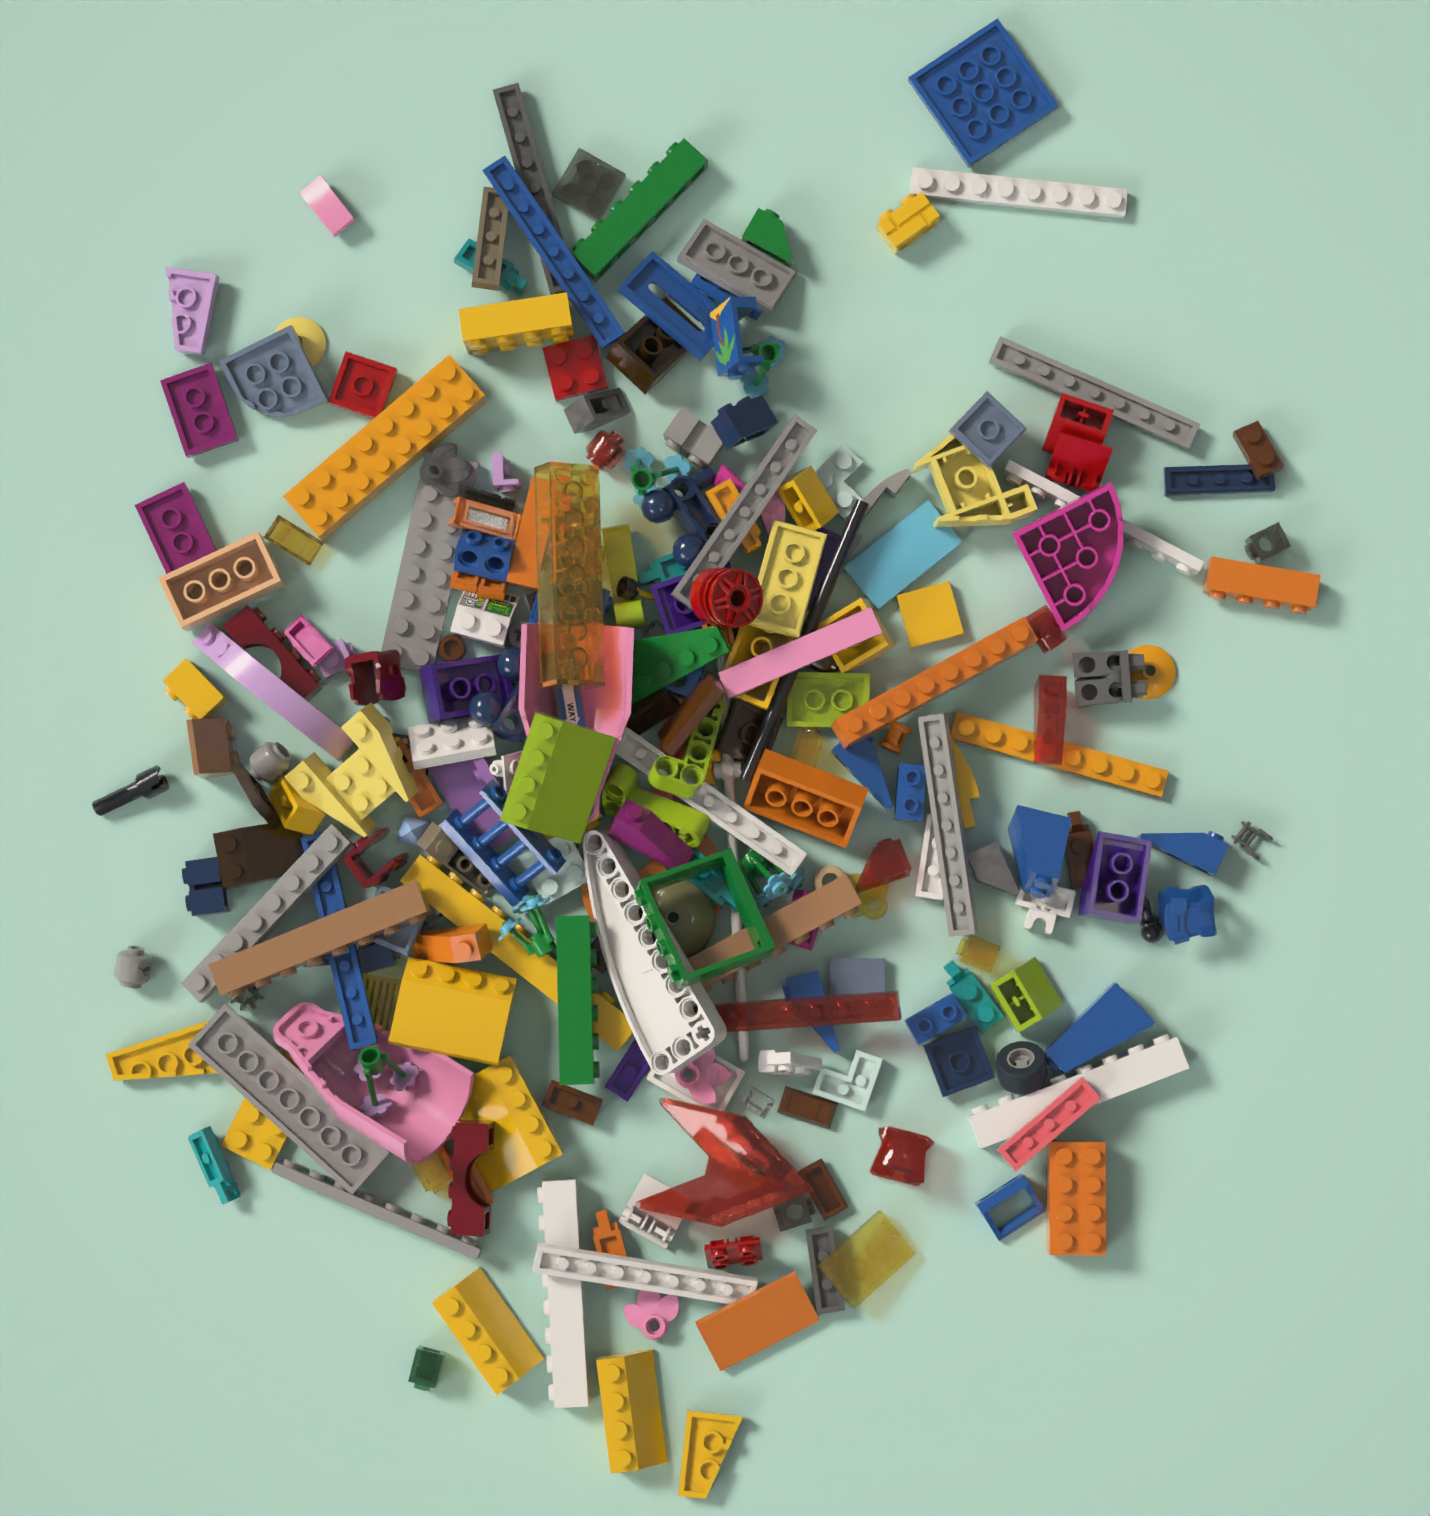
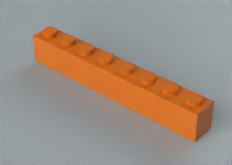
M1024 616L834 720L831 727L845 750L1031 648L1038 641V638Z

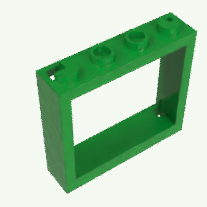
M731 848L640 879L636 886V891H634L636 902L640 907L643 906L646 925L651 932L654 931L657 938V950L661 957H665L668 964L667 972L672 982H676L678 989L770 957L776 948ZM720 869L755 949L686 973L651 892Z

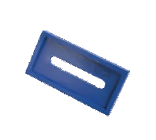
M652 251L620 285L617 291L701 361L714 347L710 313L718 306ZM654 284L664 293H667L673 301L698 322L702 323L704 331L696 330L655 295L648 285Z

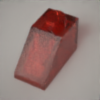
M888 838L876 844L877 846L873 848L856 885L857 893L909 877L912 868L900 839L892 841L891 838Z

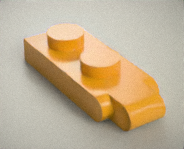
M731 478L705 492L721 520L739 496V492ZM756 522L739 544V546L742 545L747 554L762 546L758 538L761 531Z

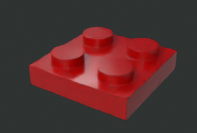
M593 335L542 348L556 402L608 389L599 349Z
M345 351L328 403L374 419L385 409L398 369Z

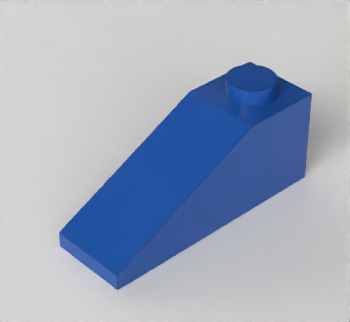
M868 736L845 750L839 742L831 750V753L862 786L869 788L868 792L888 812L893 807L875 747L871 744L874 739Z
M1209 831L1208 834L1142 833L1137 836V838L1152 840V848L1210 876L1216 874L1229 844L1223 842V836Z
M819 971L787 978V984L782 985L786 1002L791 1001L793 1007L834 1053L839 1052Z

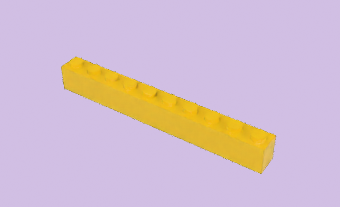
M430 854L427 858L419 855L400 882L403 884L414 880L420 882L427 902L457 926L487 923L493 948L490 952L558 1004L557 960L549 954L539 959L535 953L529 955L525 947L510 933L499 942L498 939L502 935L499 930L502 927V923L507 922L504 920L507 914L495 905L490 909L483 903L486 898L472 888L469 892L461 885L464 881L453 872L447 875L439 868L442 864ZM517 923L514 929L529 944L532 943L531 940L528 937H526V935L529 932ZM603 990L600 994H593V1005H598V1022H593L594 1033H599L601 1039L615 1050L620 1051L633 1032L623 1010L621 1011L613 1005L616 999Z

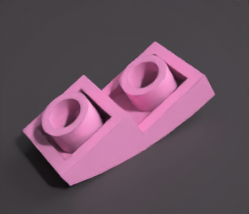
M321 175L300 192L334 237L355 221L348 208L337 197Z

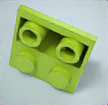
M1036 957L988 984L1016 1033L1023 1031L1064 1005Z

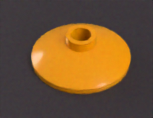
M1143 645L1130 651L1129 654H1144L1145 668L1151 666L1155 671L1153 676H1148L1145 670L1130 671L1131 681L1146 680L1147 696L1140 698L1150 700L1166 694L1172 687L1176 677V668L1171 656L1162 648L1154 645Z

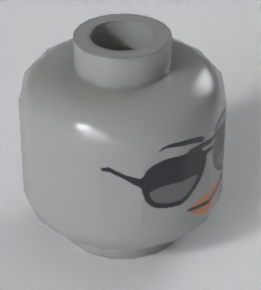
M128 946V950L120 951L117 954L114 977L120 981L119 984L121 986L140 988L142 984L149 981L152 957L144 952L145 949L143 947Z

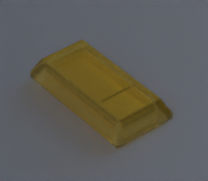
M280 515L276 517L264 536L265 539L309 566L324 545V542Z

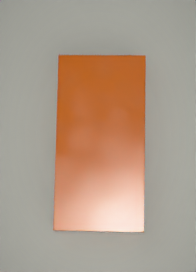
M793 1271L695 1321L719 1370L722 1371L820 1321L796 1272Z

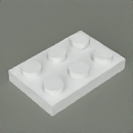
M471 716L408 727L414 770L496 755L492 729L490 726L477 724Z
M687 1041L686 1049L690 1053L691 1046L690 1043ZM715 1054L713 1062L724 1066L731 1076L722 1085L714 1087L716 1102L711 1104L698 1102L693 1099L689 1089L677 1083L675 1073L658 1075L651 1069L646 1079L719 1120L743 1078L745 1071ZM666 1055L665 1063L669 1067L670 1061ZM686 1069L683 1076L685 1079L691 1080L694 1077V1072L691 1069Z

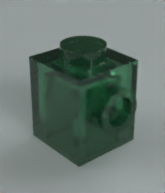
M419 1345L416 1348L408 1382L414 1383V1388L430 1391L431 1388H436L439 1384L446 1352Z

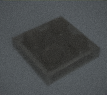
M578 148L552 192V196L598 221L605 214L625 180L626 174L583 149Z

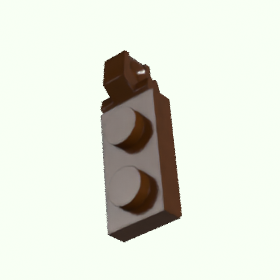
M1080 811L1067 813L1068 817L1072 818L1065 849L1072 889L1082 888L1094 847L1089 824L1082 825Z

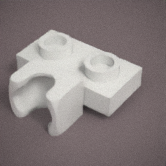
M1020 882V892L1017 894L1015 905L1028 908L1023 926L1024 929L1032 928L1034 921L1039 918L1044 922V933L1051 935L1056 915L1070 918L1076 891L1056 886L1050 898H1035L1022 890Z
M764 1050L759 1052L758 1069L759 1073H771V1075H790V1072H794L795 1075H811V1070H822V1059L794 1052Z

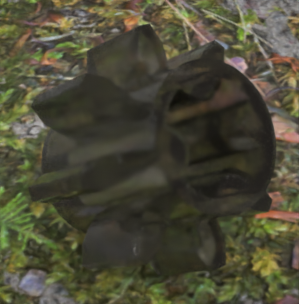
M252 986L248 988V991L252 993L251 998H246L245 1000L244 996L232 999L230 1003H240V1011H245L247 1004L252 1009H257L255 1002L257 999H264V997L259 995V989Z

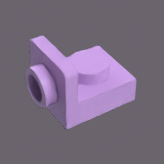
M503 452L492 453L494 489L499 490L501 494L516 493V489H522L520 479H505V476H510V461L505 460Z
M340 638L336 640L337 643L331 645L334 651L319 664L325 679L345 671L346 657L356 655L351 642L346 643Z

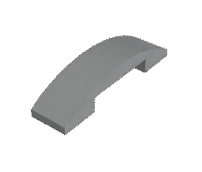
M909 469L888 477L863 499L864 502L869 504L863 520L885 492L895 498L911 476L912 472ZM858 533L856 534V537L853 541V544L850 548L846 560L849 558V556L852 554V552L856 549V547L862 540V536H860Z

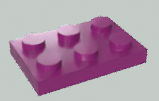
M212 363L160 380L187 458L239 441Z
M185 482L135 505L166 574L217 551Z

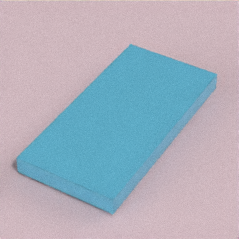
M929 500L843 568L877 611L963 542L951 527L934 528L933 523L941 514Z

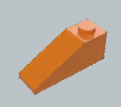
M487 923L420 931L413 947L414 958L446 963L482 960L493 949Z

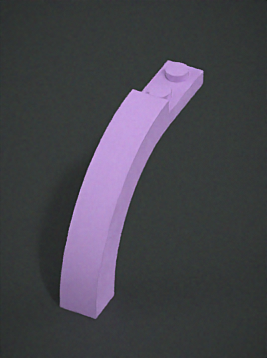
M208 622L192 642L228 674L336 760L339 761L354 743L340 726L264 667L212 623Z

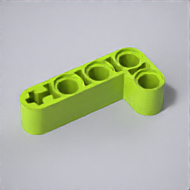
M629 523L602 528L617 626L631 627L634 630L646 628L641 596L638 595L636 598L629 600L618 597L616 594L617 584L623 576H628L638 582Z
M722 698L710 710L711 716L705 717L686 740L681 760L667 755L656 759L648 773L649 783L653 787L684 798H691L697 794L705 780L724 711ZM698 731L705 732L707 737L700 735ZM691 754L699 756L701 760L694 759ZM658 769L666 771L668 775L661 774ZM685 778L691 779L694 784H689Z
M616 765L603 786L602 807L608 815L615 818L627 798L652 811L689 847H698L711 826V820L705 813L637 787V774L628 765Z

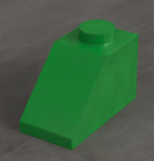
M758 208L742 235V241L784 265L791 267L792 254L783 222L779 219L780 216L770 209H765L764 211Z

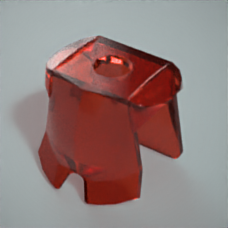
M891 1126L878 1128L882 1143L870 1168V1173L913 1186H920L921 1183H924L926 1151L935 1142L927 1135Z

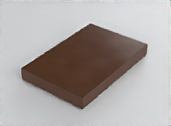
M709 670L657 733L664 751L671 756L675 755L724 695V690L716 675Z

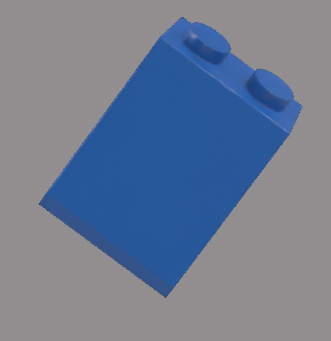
M1017 805L1008 825V833L1022 890L1035 898H1050L1060 878L1072 818Z

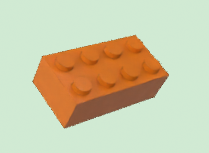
M765 749L743 809L846 848L869 788Z
M1052 1140L1046 1145V1245L1049 1255H1106V1142Z

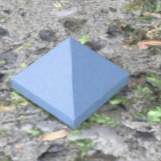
M403 815L396 841L420 847L416 842L428 828L430 821Z

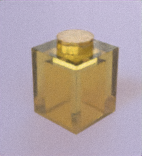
M805 727L804 731L798 729L789 758L816 767L825 739L820 736L821 732Z
M967 935L966 940L961 938L956 954L960 955L959 962L991 973L1001 946L972 935Z
M439 1150L426 1161L417 1165L411 1164L425 1192L432 1189L435 1194L449 1186L447 1180L451 1179Z

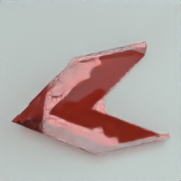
M665 1097L659 1099V1104L705 1152L708 1156V1161L703 1176L636 1201V1208L723 1227L734 1221L787 1202L795 1197L815 1191L746 1116Z

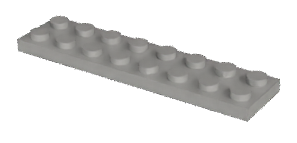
M425 452L423 463L431 459L433 453ZM468 461L473 466L474 471L466 480L459 482L461 489L460 497H462L465 487H475L479 469L478 462ZM429 469V473L432 476L438 475L437 469ZM419 478L381 652L393 649L398 650L400 669L418 673L419 669L436 664L438 646L441 641L452 592L450 581L454 572L456 545L462 533V529L447 526L448 520L453 518L456 505L452 504L453 499L457 497L441 495L435 486L426 485L421 478Z
M227 1003L219 1009L188 1044L194 1052L350 1194L353 1195L391 1153L341 1122L304 1073Z

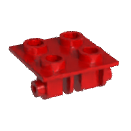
M1061 431L1045 478L1050 479L1052 482L1054 480L1064 483L1066 487L1070 485L1073 486V489L1080 488L1091 492L1101 486L1100 482L1113 447Z
M754 1235L740 1237L741 1242H738L737 1237H735V1243H730L728 1238L726 1239L727 1244H724V1239L710 1241V1244H705L704 1247L708 1268L713 1267L716 1270H722L730 1267L732 1264L739 1263L743 1266H750L756 1264L757 1261L763 1260L760 1237L754 1238Z

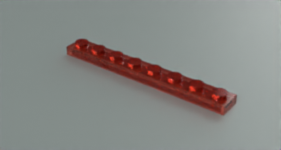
M899 990L713 1004L722 1018L727 1032L898 1021L902 1018ZM693 1005V1010L696 1014L698 1012V1006Z

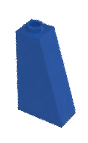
M1116 982L1112 983L1044 1050L1047 1057V1065L1055 1073L1058 1070L1066 1073L1148 1029L1155 1021Z

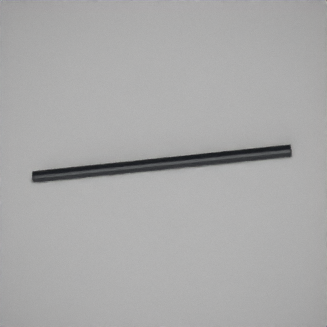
M856 499L801 629L799 638L816 631L869 506L868 503ZM800 669L781 677L740 774V779L752 783L759 762L768 746Z

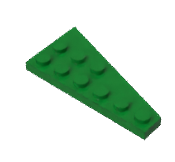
M714 626L634 640L631 706L663 687L671 685L731 652L732 648L721 627Z

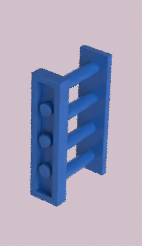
M491 779L479 792L483 797L482 800L464 814H461L457 808L454 809L439 826L506 901L514 907L530 890L526 886L527 883L546 868L554 876L565 864L566 860L561 852L539 832L503 821L497 822L482 835L476 831L470 823L490 807L501 816L507 798L505 789ZM510 827L521 840L502 855H498L489 843ZM529 848L539 861L517 876L507 864Z

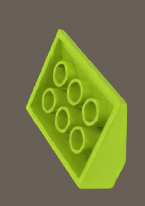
M535 711L500 816V821L580 844L616 737Z

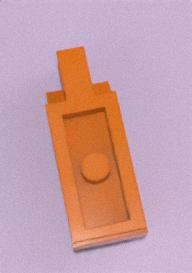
M607 1209L596 1211L595 1214L599 1225L593 1227L596 1251L628 1257L617 1221L610 1223ZM605 1284L607 1290L619 1287Z

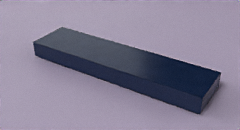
M1249 464L1163 468L1164 496L1275 491L1274 474L1257 480Z

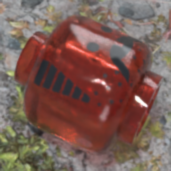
M600 430L587 444L586 451L588 455L586 458L601 471L604 469L612 470L626 454V449L622 445L625 440L614 430L610 433Z

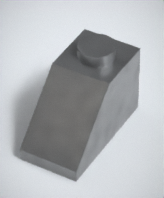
M621 388L583 395L566 407L564 412L574 434L599 428L629 414L631 410Z
M997 841L968 854L971 877L974 876L975 881L1010 895L1020 892Z

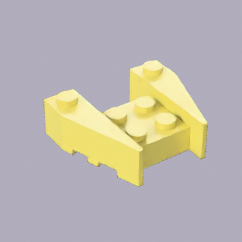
M952 434L918 460L911 469L912 473L926 468L930 469L947 514L937 517L933 523L934 528L1008 525L1032 516L1038 509L1028 484L1002 493L992 466L989 469L985 467Z
M372 702L341 727L359 749L337 769L331 772L314 752L284 777L304 800L364 838L378 827L368 814L396 791L407 802L419 792L412 773L408 772L402 757L404 755L400 746L397 747L392 736L393 730L390 723Z

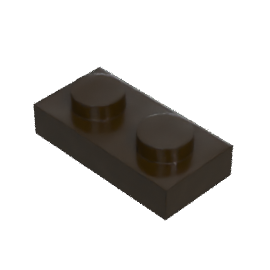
M663 687L631 707V714L625 727L637 735H641L672 715L680 706L679 701Z

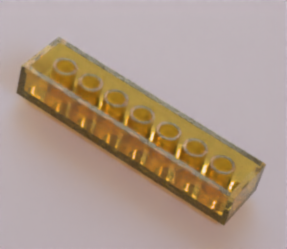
M547 462L534 467L540 688L590 690L605 686L599 465Z

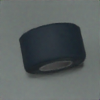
M1018 1041L1003 1047L997 1054L996 1067L1000 1085L1006 1091L1014 1094H1029L1042 1088L1047 1081L1046 1056L1037 1044L1028 1041Z

